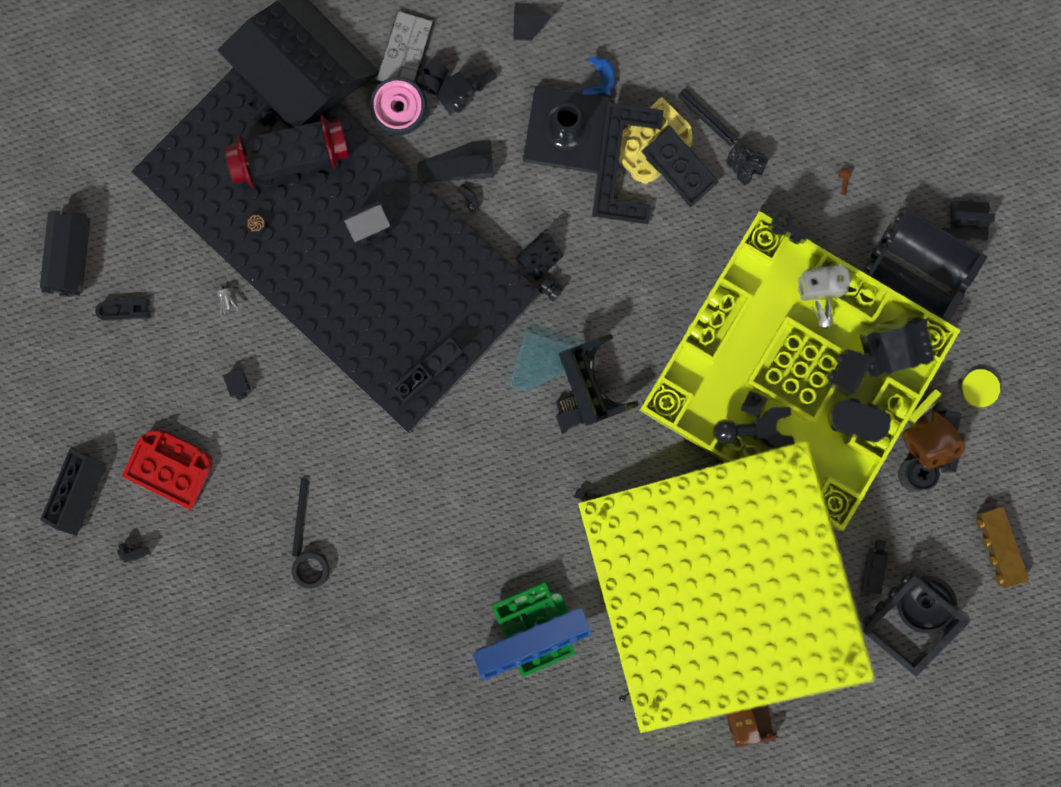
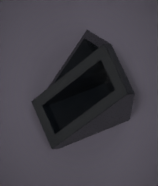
M515 3L513 40L532 41L550 19L551 15L534 4Z

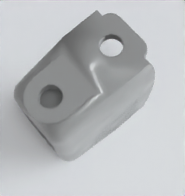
M843 265L807 270L798 278V292L800 299L803 301L838 298L847 294V288L850 286L849 272ZM838 275L843 276V282H840V277Z

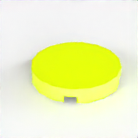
M977 369L968 373L961 383L963 398L975 407H986L993 404L1000 394V383L997 377L985 369Z

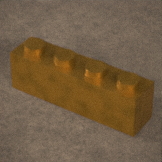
M996 507L977 513L976 525L979 530L982 529L984 535L982 542L985 548L989 549L990 555L988 559L991 566H995L997 584L1001 585L1002 588H1010L1028 582L1029 578L1004 507Z

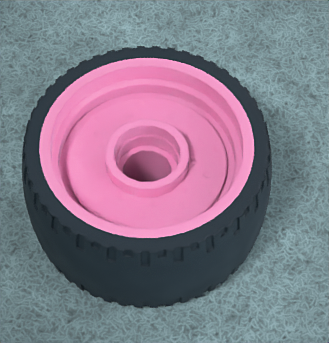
M392 77L382 81L375 88L370 100V110L374 121L381 129L394 135H406L414 132L422 125L427 115L428 103L423 90L417 83L404 77ZM398 102H403L404 109L397 112L395 105Z

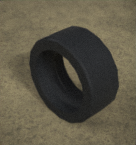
M317 552L301 554L292 565L294 581L306 589L320 587L329 577V563L323 555ZM307 559H315L322 566V574L316 581L308 582L300 575V566Z

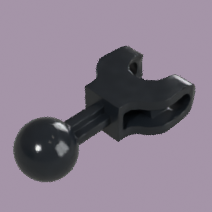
M773 407L764 412L761 418L752 420V424L736 425L730 419H721L714 425L713 435L722 444L732 443L737 436L753 435L754 440H761L770 448L792 446L795 444L794 437L781 435L776 427L779 419L786 418L792 414L791 408Z

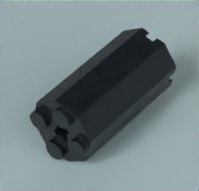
M56 210L48 212L40 279L41 293L53 294L54 292L59 293L61 297L80 296L83 293L91 219L87 218V215L69 211L61 214V211Z

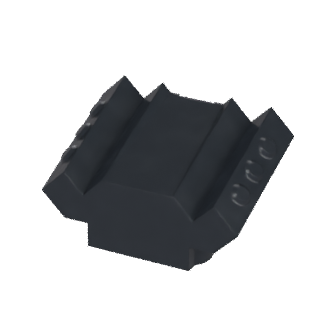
M910 316L875 324V328L867 329L859 335L864 354L874 357L868 369L870 376L878 377L883 373L892 374L903 369H914L920 364L929 365L936 360L925 318L916 317L910 319Z

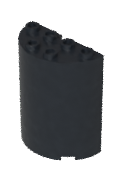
M909 209L904 213L899 212L894 220V226L892 229L890 228L888 231H885L880 239L882 244L874 249L870 256L873 259L867 264L864 271L868 276L944 321L949 322L965 296L966 290L974 281L988 256ZM888 250L952 288L950 294L887 258L884 254Z

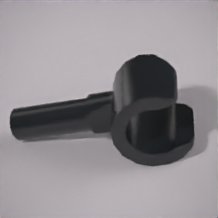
M577 489L574 495L575 498L584 501L586 496L594 499L602 497V495L593 494L584 489Z

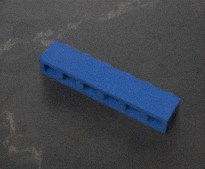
M575 608L568 611L566 615L551 618L547 623L536 624L528 631L517 632L513 637L506 640L500 639L492 646L481 647L472 655L480 676L484 681L593 634L582 608Z

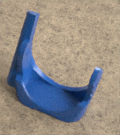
M594 56L589 57L588 61L593 63L599 71L601 78L600 86L582 89L581 95L611 94V89L615 86L613 64L606 59Z

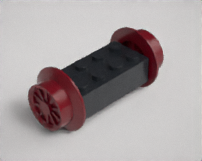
M321 115L322 125L320 122L246 139H243L242 135L238 134L236 143L225 146L227 164L234 184L247 182L252 188H255V182L330 166L331 162L333 168L336 169L338 160L349 158L340 119L328 122Z

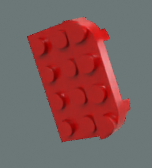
M152 430L138 439L122 477L192 510L208 475L211 474L213 460L204 449L164 430Z

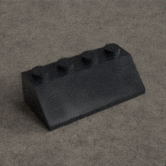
M69 449L40 520L58 531L77 536L83 526L85 515L90 509L91 500L98 490V483L105 473L107 463Z

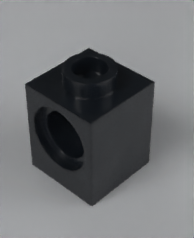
M238 369L223 375L231 398L241 400L248 397L247 393L252 392L249 384H247L248 380L244 370Z

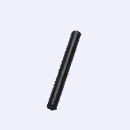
M301 479L292 550V556L294 557L300 556L308 480Z

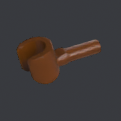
M841 168L838 175L839 178L843 179L841 195H846L847 183L851 176V171L846 168Z

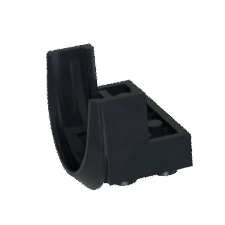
M611 333L558 353L586 426L638 407V400L624 404L612 401L596 383L593 366L594 357L601 345L614 339Z

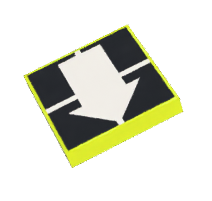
M934 390L911 414L909 427L939 406L941 398L939 391Z

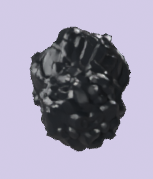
M747 145L732 148L726 159V164L737 174V179L744 186L750 183L753 174L762 176L764 166L768 163V158L763 153L754 152Z

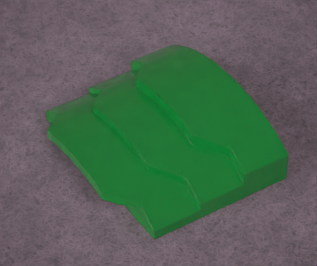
M545 582L491 604L506 639L513 637L517 632L528 631L536 624L547 623L551 618L555 616L561 617L568 612L561 594L548 590ZM572 644L517 667L523 678L576 653Z

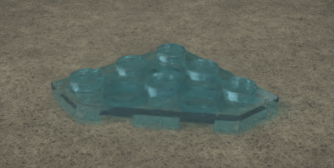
M525 332L509 387L529 392L565 373L558 353L575 346Z

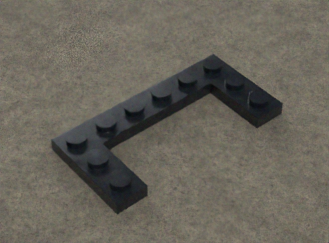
M611 102L606 103L592 217L649 224L651 205L614 200L623 126L628 125L661 130L664 110Z

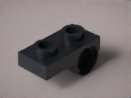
M788 211L778 212L768 228L772 229L771 232L778 236L784 235L788 237L789 241L794 244H803L807 240L809 233L791 225L793 218ZM778 218H785L787 224L780 225L778 223Z

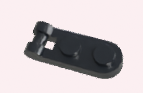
M150 299L103 301L96 306L95 313L103 321L151 319L150 312H148ZM135 306H140L141 312L135 313Z

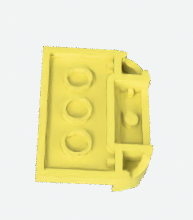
M662 97L649 107L664 110L661 130L628 126L623 130L619 162L631 173L632 178L643 184L654 181L661 174L643 155L641 150L668 125L673 128L689 148H691L693 143L692 130L689 123Z

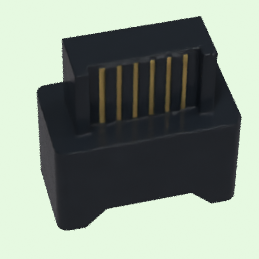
M575 396L556 401L559 411L556 419L561 434L566 433L571 427L585 423Z

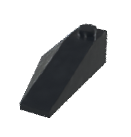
M491 141L471 142L418 163V179L421 182L494 178Z

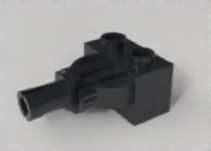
M489 69L480 75L473 74L465 79L459 71L444 80L437 98L449 115L454 112L460 113L466 108V103L470 100V96L477 91H483L484 86L495 80L497 75L493 69Z

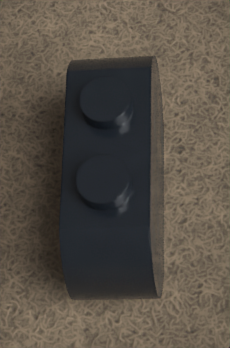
M854 398L836 403L828 413V423L833 431L868 442L883 439L888 434L891 425L888 414L880 410V406L870 403L866 406L860 404V400Z

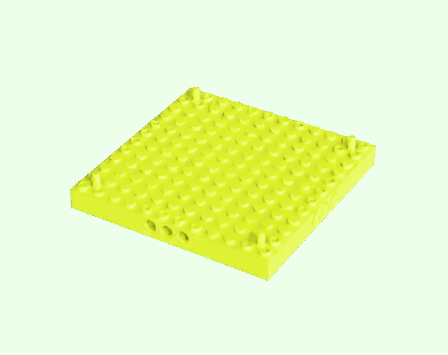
M759 211L639 411L725 463L781 449L770 448L763 441L754 440L753 435L737 436L735 441L729 444H722L715 439L713 428L721 419H730L736 425L752 424V420L758 418L741 411L742 404L749 391L768 398L763 413L773 407H790L792 414L777 421V430L781 435L794 437V445L808 441L832 527L838 531H844L960 330L808 239L803 244L800 243L798 245L790 242L789 238L784 235H775L771 232L772 229L768 228L772 218ZM843 265L849 272L850 286L847 288L848 292L841 297L829 299L830 304H832L831 314L834 323L828 326V328L820 327L818 325V318L811 307L813 306L818 314L815 305L816 300L803 301L800 299L798 278L807 270ZM838 275L840 277V282H843V276ZM827 299L818 300L826 313ZM910 316V319L916 317L925 318L935 361L929 365L920 364L914 369H903L892 374L883 373L878 377L870 376L869 371H867L857 392L849 396H845L827 386L829 380L826 378L831 369L835 370L838 364L835 361L840 352L844 353L847 349H851L864 354L859 336L867 329L875 328V324ZM849 398L858 399L860 404L866 406L868 403L880 406L879 409L885 411L890 418V430L883 439L875 442H868L835 432L828 423L830 409L836 403L849 400Z
M808 441L578 503L640 733L874 680V670Z

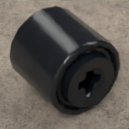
M915 457L904 461L898 471L901 485L913 492L928 491L934 488L940 477L938 466L926 469ZM920 469L922 471H926V474L924 475L925 479H923L922 477H918Z

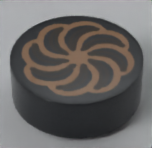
M252 214L246 220V227L251 233L260 234L266 229V220L259 214Z

